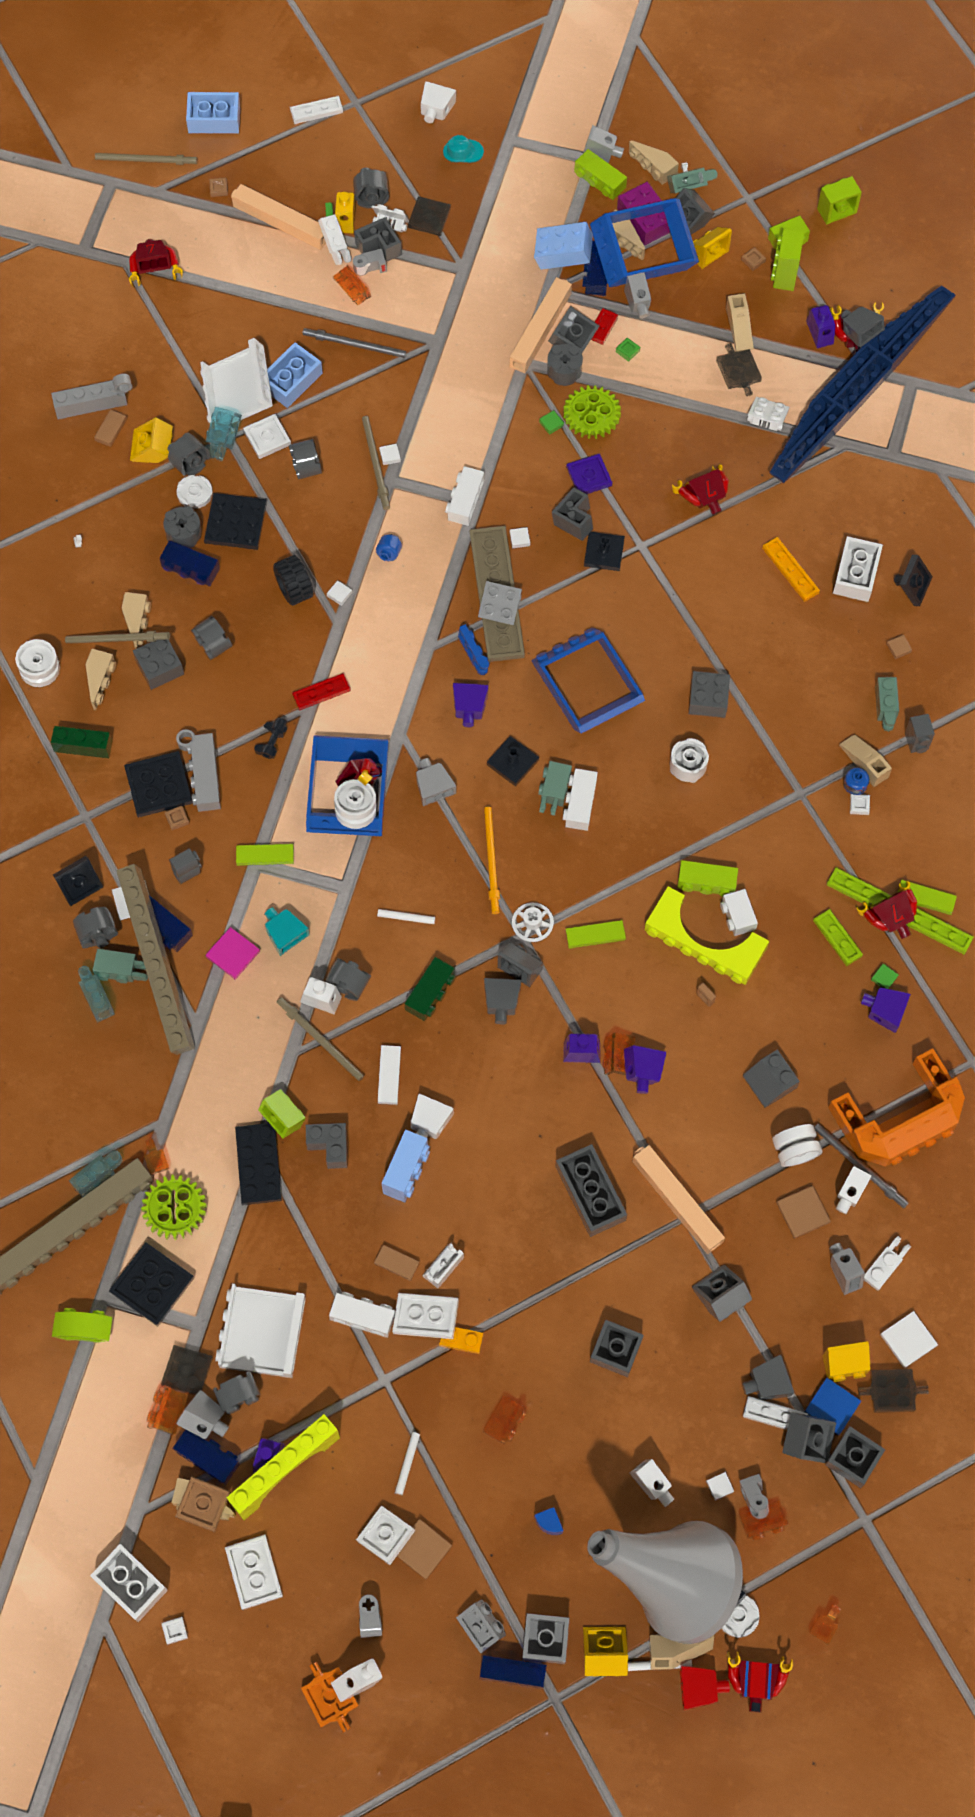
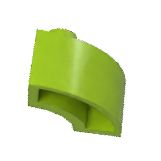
M64 1308V1312H55L52 1337L68 1341L107 1342L110 1339L112 1317L106 1316L105 1312L98 1310L86 1313L76 1312L72 1308Z

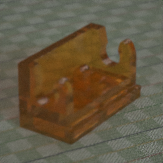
M348 265L333 276V279L356 305H360L371 297L368 288Z

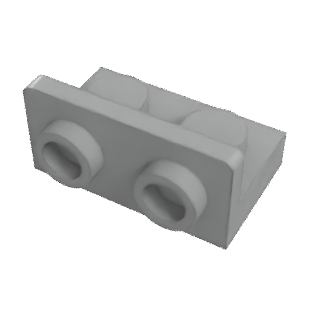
M483 1600L475 1602L456 1617L480 1654L506 1636L502 1623L495 1619L490 1606Z

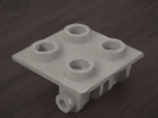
M486 581L478 617L514 625L518 605L521 601L522 589Z

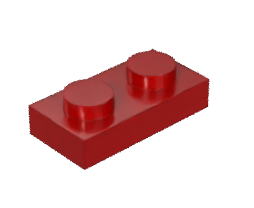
M602 308L594 322L599 325V328L591 340L603 345L618 319V314Z

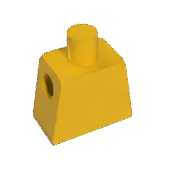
M337 193L335 215L342 233H354L356 208L354 193ZM342 216H347L348 220H343Z

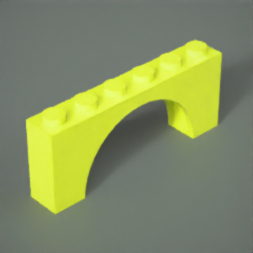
M668 886L645 923L644 930L647 934L654 938L662 939L670 947L675 946L686 956L691 955L697 958V961L703 965L708 964L717 973L728 975L734 982L746 985L768 948L769 941L752 932L743 943L730 949H710L698 944L686 933L681 922L680 908L684 902L685 895Z
M323 1414L226 1497L243 1520L247 1519L260 1507L266 1495L286 1475L320 1451L325 1452L340 1439L337 1428Z

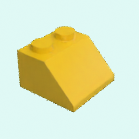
M717 227L712 231H708L699 240L693 241L699 260L697 264L702 269L729 252L732 234L730 228Z
M155 417L135 428L130 461L159 463L167 459L169 453L167 448L171 444L173 426Z
M868 1341L827 1348L823 1354L827 1378L833 1379L834 1382L846 1380L845 1377L853 1376L854 1379L866 1377V1374L870 1371Z
M583 1627L585 1676H628L626 1628Z

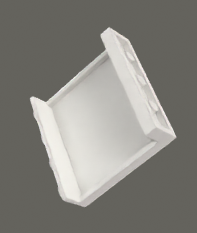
M255 338L248 340L249 348L210 366L203 361L200 362V373L203 378V390L206 398L205 405L208 411L207 420L218 430L273 406L264 346Z
M232 1284V1288L228 1289L226 1301L229 1302L228 1309H224L223 1313L225 1327L220 1330L219 1341L222 1342L221 1349H217L215 1358L219 1367L292 1378L306 1300L305 1294L296 1293V1295L241 1288Z

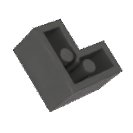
M385 217L354 231L355 244L361 254L382 249L386 262L402 255L401 242Z
M573 487L552 511L554 525L581 541L593 530L591 515L587 514V511L590 509L588 495Z
M346 1123L306 1125L307 1150H326L328 1169L348 1168Z

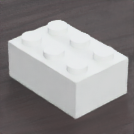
M847 536L833 594L869 602L883 545Z
M121 1544L90 1575L137 1622L168 1591Z

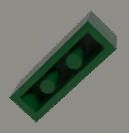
M54 726L51 745L53 751L57 753L109 759L112 739L110 732Z
M434 957L405 1002V1010L423 1021L427 1017H431L436 1010V1007H434L436 1003L443 1000L446 994L445 989L448 985L451 986L456 979L455 968Z

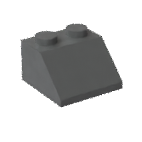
M683 188L676 197L680 199L691 235L705 227L715 214L695 190Z
M570 306L548 342L553 345H576L579 347L580 352L583 353L599 325Z
M510 943L498 954V968L513 978L521 980L528 987H531L543 969L541 959L536 955H529L519 945Z
M778 1049L761 1059L743 1075V1078L764 1108L797 1089L800 1082Z
M725 1265L692 1286V1289L709 1313L719 1322L752 1300L744 1281Z
M791 1412L782 1453L803 1460L827 1463L836 1422Z

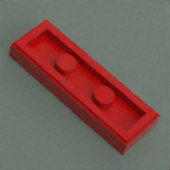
M344 673L292 692V696L300 711L350 692L351 689Z

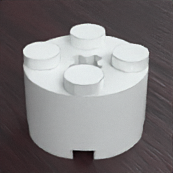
M692 738L677 742L671 752L670 772L681 781L697 782L705 774L708 765L709 754L705 745L699 740Z

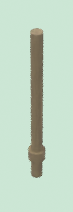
M95 153V160L176 163V165L197 164V157H184V155L178 154L176 156Z
M364 416L362 417V422L377 481L378 498L381 499L383 510L390 509L388 489L384 484L369 417Z
M147 631L146 633L66 636L65 642L92 643L144 640L156 642L157 640H169L170 633Z
M282 997L278 999L277 1004L287 1012L286 1015L291 1020L294 1019L358 1081L363 1079L364 1075L305 1020L295 1006H291Z

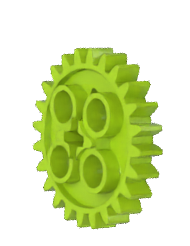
M587 385V390L580 387V392L574 390V396L569 394V400L565 401L563 410L564 418L566 419L565 424H569V429L575 428L574 434L581 432V437L587 434L588 439H590L591 435H594L595 439H597L598 434L604 437L605 432L611 434V429H616V424H619V418H621V406H619V400H615V394L610 395V390L603 392V387L597 390L596 385L593 389H590V386Z
M172 1175L171 1180L168 1181L164 1176L163 1183L156 1180V1187L150 1185L152 1192H145L148 1199H142V1202L147 1206L141 1207V1210L147 1213L142 1215L144 1220H148L145 1223L147 1227L152 1226V1233L158 1230V1237L165 1233L166 1240L169 1239L170 1235H173L174 1240H177V1236L180 1234L184 1239L185 1232L192 1235V1228L199 1229L196 1223L204 1222L200 1216L206 1215V1211L202 1210L207 1207V1204L202 1202L206 1198L205 1195H200L203 1192L201 1188L196 1189V1182L190 1185L191 1180L189 1177L183 1181L182 1175L179 1176L178 1180ZM173 1190H175V1192H176V1193H175V1202H176V1205H177V1207L175 1208L176 1224H173V1212H172V1210H171V1208H173V1199H172V1191H173ZM164 1194L169 1196L167 1201H159L160 1196ZM181 1194H189L188 1199L184 1201L179 1200ZM182 1213L190 1214L186 1220L179 1219ZM163 1214L170 1215L169 1219L165 1222L159 1220Z

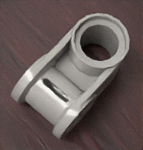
M365 1595L359 1601L361 1638L382 1636L378 1601L372 1595ZM367 1599L375 1603V1606L371 1607V1611L363 1607V1604L367 1603Z

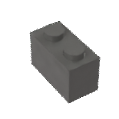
M929 714L910 717L905 731L910 752H926L929 750L935 735Z

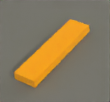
M778 537L763 545L762 549L804 602L819 594V588Z

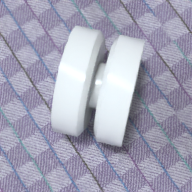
M33 639L19 647L16 652L15 661L21 678L25 683L33 687H43L56 680L59 675L60 665L55 649L50 643L44 640Z
M349 780L338 786L334 796L337 820L343 826L351 829H360L373 822L376 816V794L373 787L369 783L365 786L359 780Z
M813 1125L796 1126L782 1131L772 1138L775 1150L781 1151L778 1154L781 1166L799 1165L822 1154L820 1143L814 1140L817 1134Z

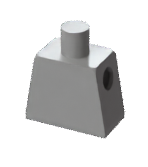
M592 125L584 152L589 149L609 163L611 155L621 158L624 148L615 145L616 135Z
M645 273L627 276L624 292L631 312L638 313L640 319L647 318L650 315L648 309L651 303V296Z
M429 758L419 762L421 770L416 772V780L423 806L456 794V785L441 763L432 765Z
M840 1243L832 1245L829 1248L832 1253L830 1265L843 1294L846 1295L863 1288L865 1272L852 1249L843 1250Z
M201 1390L185 1408L176 1423L178 1426L203 1439H207L212 1431L223 1437L229 1429L228 1425L220 1421L224 1414L221 1407Z

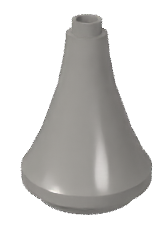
M690 1521L668 1531L647 1534L626 1533L606 1529L593 1533L588 1541V1552L593 1557V1560L599 1566L611 1572L629 1588L641 1603L651 1627L658 1634L669 1640L682 1644H694L710 1638L725 1625L737 1605L743 1580L741 1556L733 1539L725 1531L703 1521Z

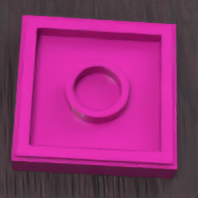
M230 927L205 956L236 980L260 953V949Z

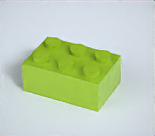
M783 228V234L778 236L771 281H774L773 288L794 291L804 231Z

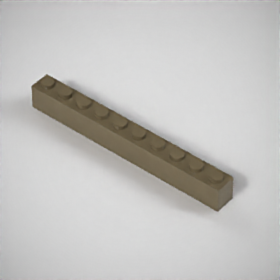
M132 864L116 870L170 1052L178 1055L195 1049L141 868Z
M135 1159L0 1257V1295L7 1287L12 1288L19 1282L18 1279L33 1273L36 1266L48 1262L54 1253L65 1250L69 1246L68 1243L72 1240H77L84 1236L87 1229L98 1226L102 1222L101 1219L105 1216H111L119 1209L118 1207L123 1203L131 1202L135 1198L134 1195L149 1189L154 1181L139 1159Z

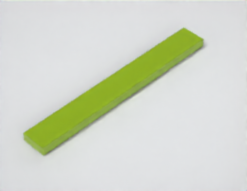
M835 868L827 883V886L861 903L865 902L869 907L892 896L838 868ZM917 909L914 916L915 920L907 924L908 927L965 955L974 938Z

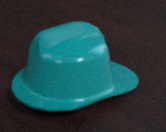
M455 135L444 146L443 154L451 162L472 163L479 161L483 157L484 149L475 140L467 139L463 135Z

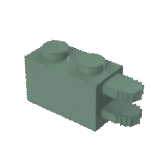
M696 168L669 175L667 179L670 193L681 192L683 188L694 189L708 185L707 181L716 179L718 173L714 169Z
M878 677L875 685L877 721H882L884 731L889 732L893 730L899 713L897 677Z
M550 761L549 766L544 768L543 778H545V782L540 784L538 795H541L539 812L544 813L546 803L553 805L550 811L551 815L556 814L557 806L563 807L572 771L571 765Z
M97 949L93 966V973L97 979L103 981L113 979L119 983L148 980V975L135 972L136 969L146 970L144 962L138 961L135 954Z

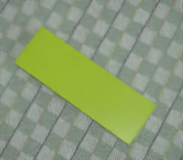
M294 845L236 846L237 866L294 864Z
M901 880V886L906 888V881ZM910 882V889L917 899L918 906L952 915L957 896Z
M830 909L814 918V923L846 966L863 956L860 949Z
M622 920L566 928L565 930L569 949L626 940Z

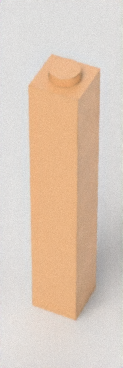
M242 184L233 191L231 196L233 207L319 250L326 244L319 222Z
M556 277L512 352L509 367L526 373L571 296L572 284L567 280Z
M648 1145L646 1148L640 1147L635 1151V1156L633 1157L635 1166L704 1251L709 1254L724 1242L725 1237L651 1146Z

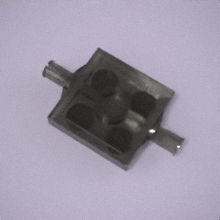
M732 343L727 344L725 348L728 354L718 356L716 360L728 389L743 388L746 396H751L753 392L750 385L762 380L750 349L735 352Z
M913 1369L871 1370L870 1387H858V1396H871L874 1413L915 1412L916 1395L929 1394L928 1385L916 1386L913 1380Z

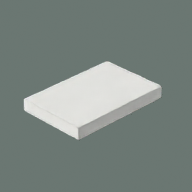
M398 1293L393 1334L453 1339L459 1299Z
M266 1535L225 1547L242 1610L283 1597Z

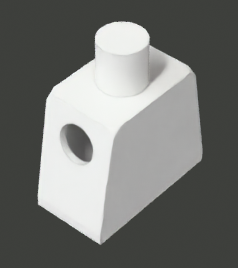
M425 82L421 100V114L425 115L424 120L427 123H433L435 118L444 120L456 103V90Z
M310 977L300 1002L335 1015L342 996L335 985Z
M419 1094L411 1120V1129L417 1131L416 1134L427 1138L429 1136L437 1139L452 1118L454 1108Z
M853 1166L837 1196L840 1201L835 1209L843 1214H847L850 1206L855 1207L871 1175ZM848 1190H852L854 1195L849 1196L847 1194Z
M652 1459L644 1460L630 1472V1475L651 1500L658 1498L664 1507L674 1500L668 1491L672 1485ZM655 1481L658 1483L657 1489L654 1488Z
M370 1659L348 1670L331 1682V1685L339 1701L343 1702L373 1687L383 1677L375 1660ZM351 1679L354 1683L353 1688H351L347 1683Z

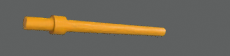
M485 807L490 883L488 895L491 901L492 914H499L498 900L500 899V891L497 887L492 808Z

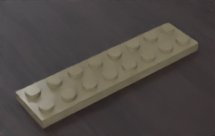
M505 526L469 530L480 606L486 581L514 587ZM518 609L514 625L482 618L489 662L525 658Z

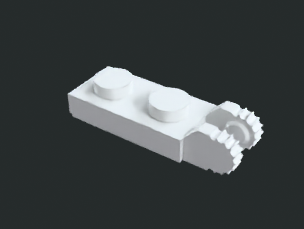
M336 215L319 219L320 228L335 264H342L341 255L338 251L341 252L346 263L350 262L351 255L347 249Z
M899 1236L895 1238L889 1247H886L864 1276V1281L877 1291H879L903 1260L902 1258L911 1248L907 1244L899 1255L892 1250L900 1243L901 1238Z

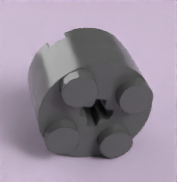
M362 168L360 173L354 177V196L359 206L372 208V205H384L388 201V182L384 171Z
M570 344L552 346L547 358V374L549 378L554 380V383L568 386L581 377L583 356L579 347Z
M185 433L167 448L169 451V462L184 476L198 474L206 466L204 464L205 460H209L210 457L209 450L190 433Z
M314 439L289 445L293 466L298 479L322 474Z
M178 507L166 512L163 525L168 543L181 550L194 547L202 536L197 513L191 507Z
M210 616L191 630L200 647L204 648V652L210 660L233 646L229 638L226 639L224 630L213 616Z
M106 907L90 909L91 913L86 915L84 912L79 914L73 920V924L82 948L85 949L93 946L103 948L109 944V940L118 935L111 913Z
M337 958L325 982L335 985L339 992L345 994V998L357 1001L369 982L371 975L359 970V965L355 962L349 961L346 963Z
M246 1372L247 1377L245 1378L239 1375L220 1384V1390L216 1387L213 1389L223 1412H227L230 1415L239 1411V1406L244 1403L251 1405L259 1401L258 1396L261 1394L251 1372Z

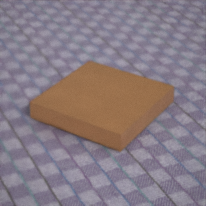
M813 1186L776 1203L794 1239L831 1222Z
M191 1477L175 1517L215 1532L228 1501L226 1497L231 1492Z
M419 1519L413 1526L415 1532L397 1557L426 1580L452 1545Z

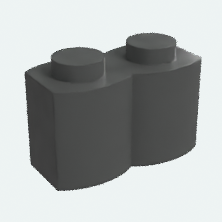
M190 848L169 859L172 872L180 885L201 873L200 858L195 850L191 851Z

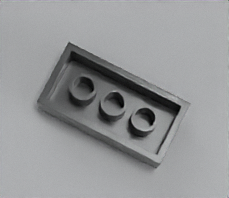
M592 1144L556 1160L555 1167L590 1237L626 1221L627 1213Z

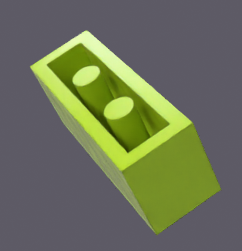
M587 149L575 161L574 172L576 175L586 180L592 187L597 188L604 196L614 200L626 188L627 176L591 150Z
M681 860L677 888L685 892L700 891L702 894L709 895L714 893L723 897V895L736 891L738 868Z

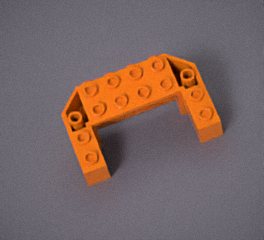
M934 1049L917 1056L913 1062V1066L932 1096L879 1125H877L875 1120L867 1123L849 1092L831 1101L828 1108L859 1159L885 1167L890 1164L895 1166L903 1161V1157L907 1155L912 1157L920 1152V1148L924 1146L929 1148L937 1143V1139L941 1137L946 1139L954 1134L953 1131L959 1123L965 1096L958 1078H951Z

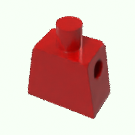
M680 1667L683 1710L717 1703L718 1693L730 1692L729 1679L717 1680L716 1670Z

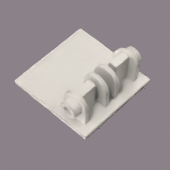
M380 204L377 206L372 205V209L377 217L373 218V222L385 217L389 224L390 220H392L390 226L394 231L401 233L407 231L405 223L410 224V221L404 214V211L400 209L388 210L386 206Z
M756 397L748 413L747 421H750V424L759 426L761 420L760 427L763 426L764 421H767L765 428L768 427L770 422L769 429L781 431L790 407L785 406L783 403H775L766 398Z

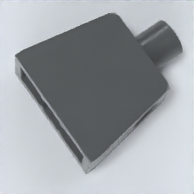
M859 307L853 312L845 310L841 315L845 334L860 348L885 330L884 316L867 308Z
M484 978L487 1013L495 1014L496 1024H506L507 1015H515L521 991V980Z
M781 1355L752 1369L750 1372L752 1380L742 1383L745 1395L756 1392L760 1400L790 1397L794 1393Z

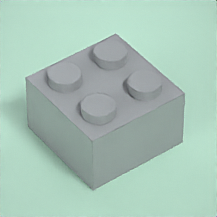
M527 1614L522 1660L565 1664L569 1618Z

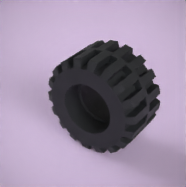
M296 555L274 563L273 570L276 581L284 598L290 605L294 606L313 597V586L303 563Z

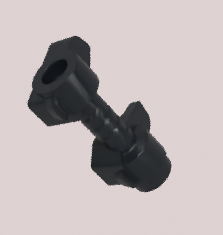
M276 718L274 723H265L264 728L272 734L267 744L255 745L254 750L256 754L268 759L275 758L277 750L274 746L277 738L285 736L287 731L286 720Z

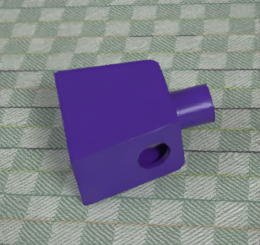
M825 305L811 309L806 322L816 348L833 345L835 322L829 307Z
M453 683L456 718L463 719L464 727H473L474 719H482L488 698V685Z
M879 988L876 997L864 993L861 1004L871 1008L868 1016L871 1020L896 1033L911 994Z
M569 1034L564 1041L563 1062L600 1063L601 1043L598 1035Z
M634 1045L624 1049L626 1079L637 1082V1093L647 1094L649 1085L660 1081L666 1057L665 1051Z
M261 1438L253 1464V1474L284 1448L285 1443Z

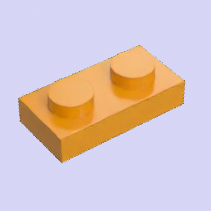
M455 1327L454 1338H441L439 1346L479 1354L483 1333Z

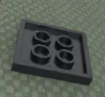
M213 493L204 537L205 544L258 550L267 499Z
M179 751L124 765L138 818L179 806L193 804Z
M145 1242L110 1288L109 1293L158 1327L195 1277Z

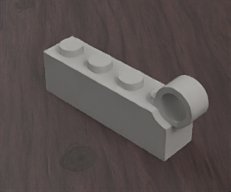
M119 374L112 381L51 393L57 419L127 405L125 393L132 389V383L129 375Z
M181 730L176 736L178 747L183 751H188V754H192V760H189V768L194 774V777H190L191 787L195 788V794H192L193 805H197L198 812L221 809L213 734L194 735L190 730ZM184 737L192 738L188 744H183L180 741Z

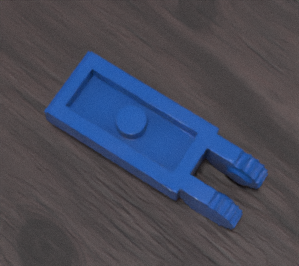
M466 624L460 626L458 638L476 671H478L477 673L482 676L487 674L490 663L487 657L483 656L481 647L476 645L473 632L468 630Z

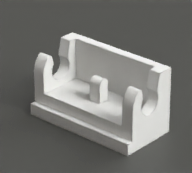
M450 1243L423 1274V1277L436 1288H439L463 1260L464 1253L461 1250L457 1251Z

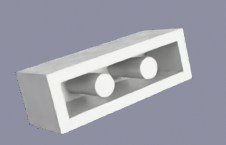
M464 466L462 473L459 472L457 475L456 483L458 484L456 488L453 487L452 501L447 503L445 512L448 513V521L469 526L484 484V471Z
M575 769L574 775H570L569 786H572V790L567 792L566 803H569L568 809H564L563 820H566V827L588 831L598 772Z
M342 1292V1294L336 1293L329 1314L331 1321L388 1338L395 1318V1311L392 1310L391 1306L386 1304L378 1306L373 1304L372 1300L361 1298V1300L353 1298L354 1295L347 1292Z

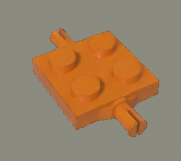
M315 1662L314 1665L317 1671L313 1664L309 1666L315 1678L301 1689L320 1727L322 1728L331 1722H338L342 1733H344L346 1730L343 1723L347 1730L351 1729L345 1716L350 1711L359 1707L354 1696L343 1702L339 1701L331 1685V1682L343 1675L339 1667L330 1672L322 1673L318 1662Z

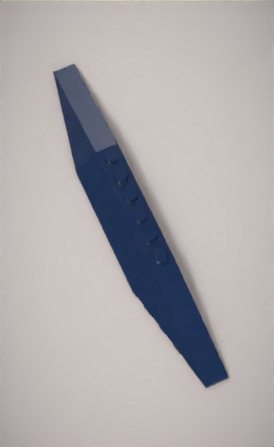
M941 285L927 295L923 301L917 302L906 313L903 312L899 318L886 324L884 331L863 345L810 402L808 409L803 414L797 428L793 431L791 438L786 443L770 474L782 483H785L818 452L900 365L956 295Z

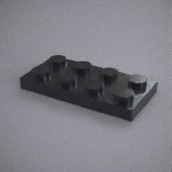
M270 1123L235 1127L241 1204L251 1205L282 1201L276 1130Z

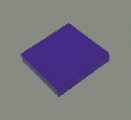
M600 454L566 464L574 487L585 494L612 486L611 478Z

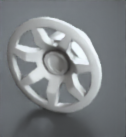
M527 903L520 906L512 918L514 932L519 938L527 942H538L550 935L554 925L550 910L539 903ZM527 907H530V908L526 909L524 913L521 912L523 909H525V908H527ZM546 914L550 918V924L542 921ZM517 915L523 918V922L515 924ZM526 927L525 936L520 934L517 928ZM539 927H549L548 931L542 936ZM532 930H535L538 938L533 939L528 938Z

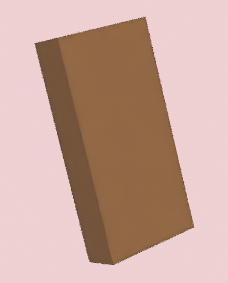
M110 410L94 437L95 441L111 447L127 420L126 415Z
M383 1245L374 1264L411 1281L419 1261Z

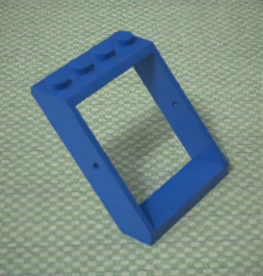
M674 198L606 213L590 224L609 287L626 284L627 276L644 272L646 279L688 270L699 262L680 199ZM664 212L679 261L627 273L612 223Z
M587 629L583 635L571 637L567 643L555 645L551 651L547 653L542 652L535 659L531 660L571 726L579 733H583L645 701L642 692L607 637L598 629ZM598 640L631 693L578 720L545 666Z
M313 736L306 832L382 836L389 739ZM370 758L376 764H383L379 816H375L373 822L368 826L360 829H351L343 826L337 820L335 813L312 812L317 761L350 762L351 760Z

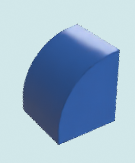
M554 1507L534 1515L536 1524L543 1532L550 1535L563 1534V1528Z

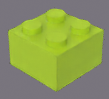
M852 176L843 178L833 184H827L821 188L817 210L826 225L857 213L862 191Z

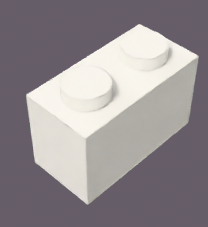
M743 889L723 895L720 907L723 914L726 913L728 920L726 922L729 931H732L734 936L756 930L758 922L746 890Z

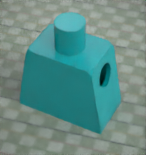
M272 907L264 914L269 920L265 924L266 932L280 956L310 935L308 927L287 909L278 914Z

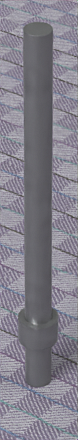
M304 328L303 335L314 337L319 341H332L402 358L406 356V351L337 336L325 333V331L319 329L315 331Z
M819 1123L814 1127L818 1134L853 1165L870 1174V1180L885 1192V1196L893 1199L903 1209L909 1204L897 1193L898 1190L889 1186L824 1127Z

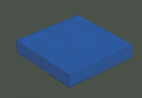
M826 1378L804 1413H808L809 1416L836 1422L834 1433L839 1436L861 1403V1400Z

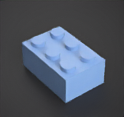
M188 92L186 115L188 133H239V92Z
M587 222L537 228L534 259L541 270L590 263L593 233Z
M297 343L291 345L267 369L271 396L288 408L323 374L321 361Z
M405 1129L382 1181L383 1194L405 1202L407 1197L411 1198L415 1188L413 1187L415 1179L419 1180L422 1173V1162H426L430 1154L428 1138Z

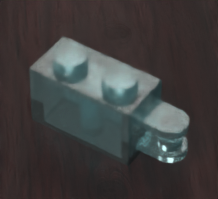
M215 406L211 416L210 427L206 433V442L211 443L209 458L213 459L215 457L217 460L222 461L226 448H233L242 417L241 414Z
M87 966L80 967L78 974L82 981L78 983L97 1023L115 1015L97 975L92 976Z
M112 1151L104 1158L101 1155L97 1156L69 1180L71 1186L83 1198L115 1175L113 1170L122 1163L120 1153Z

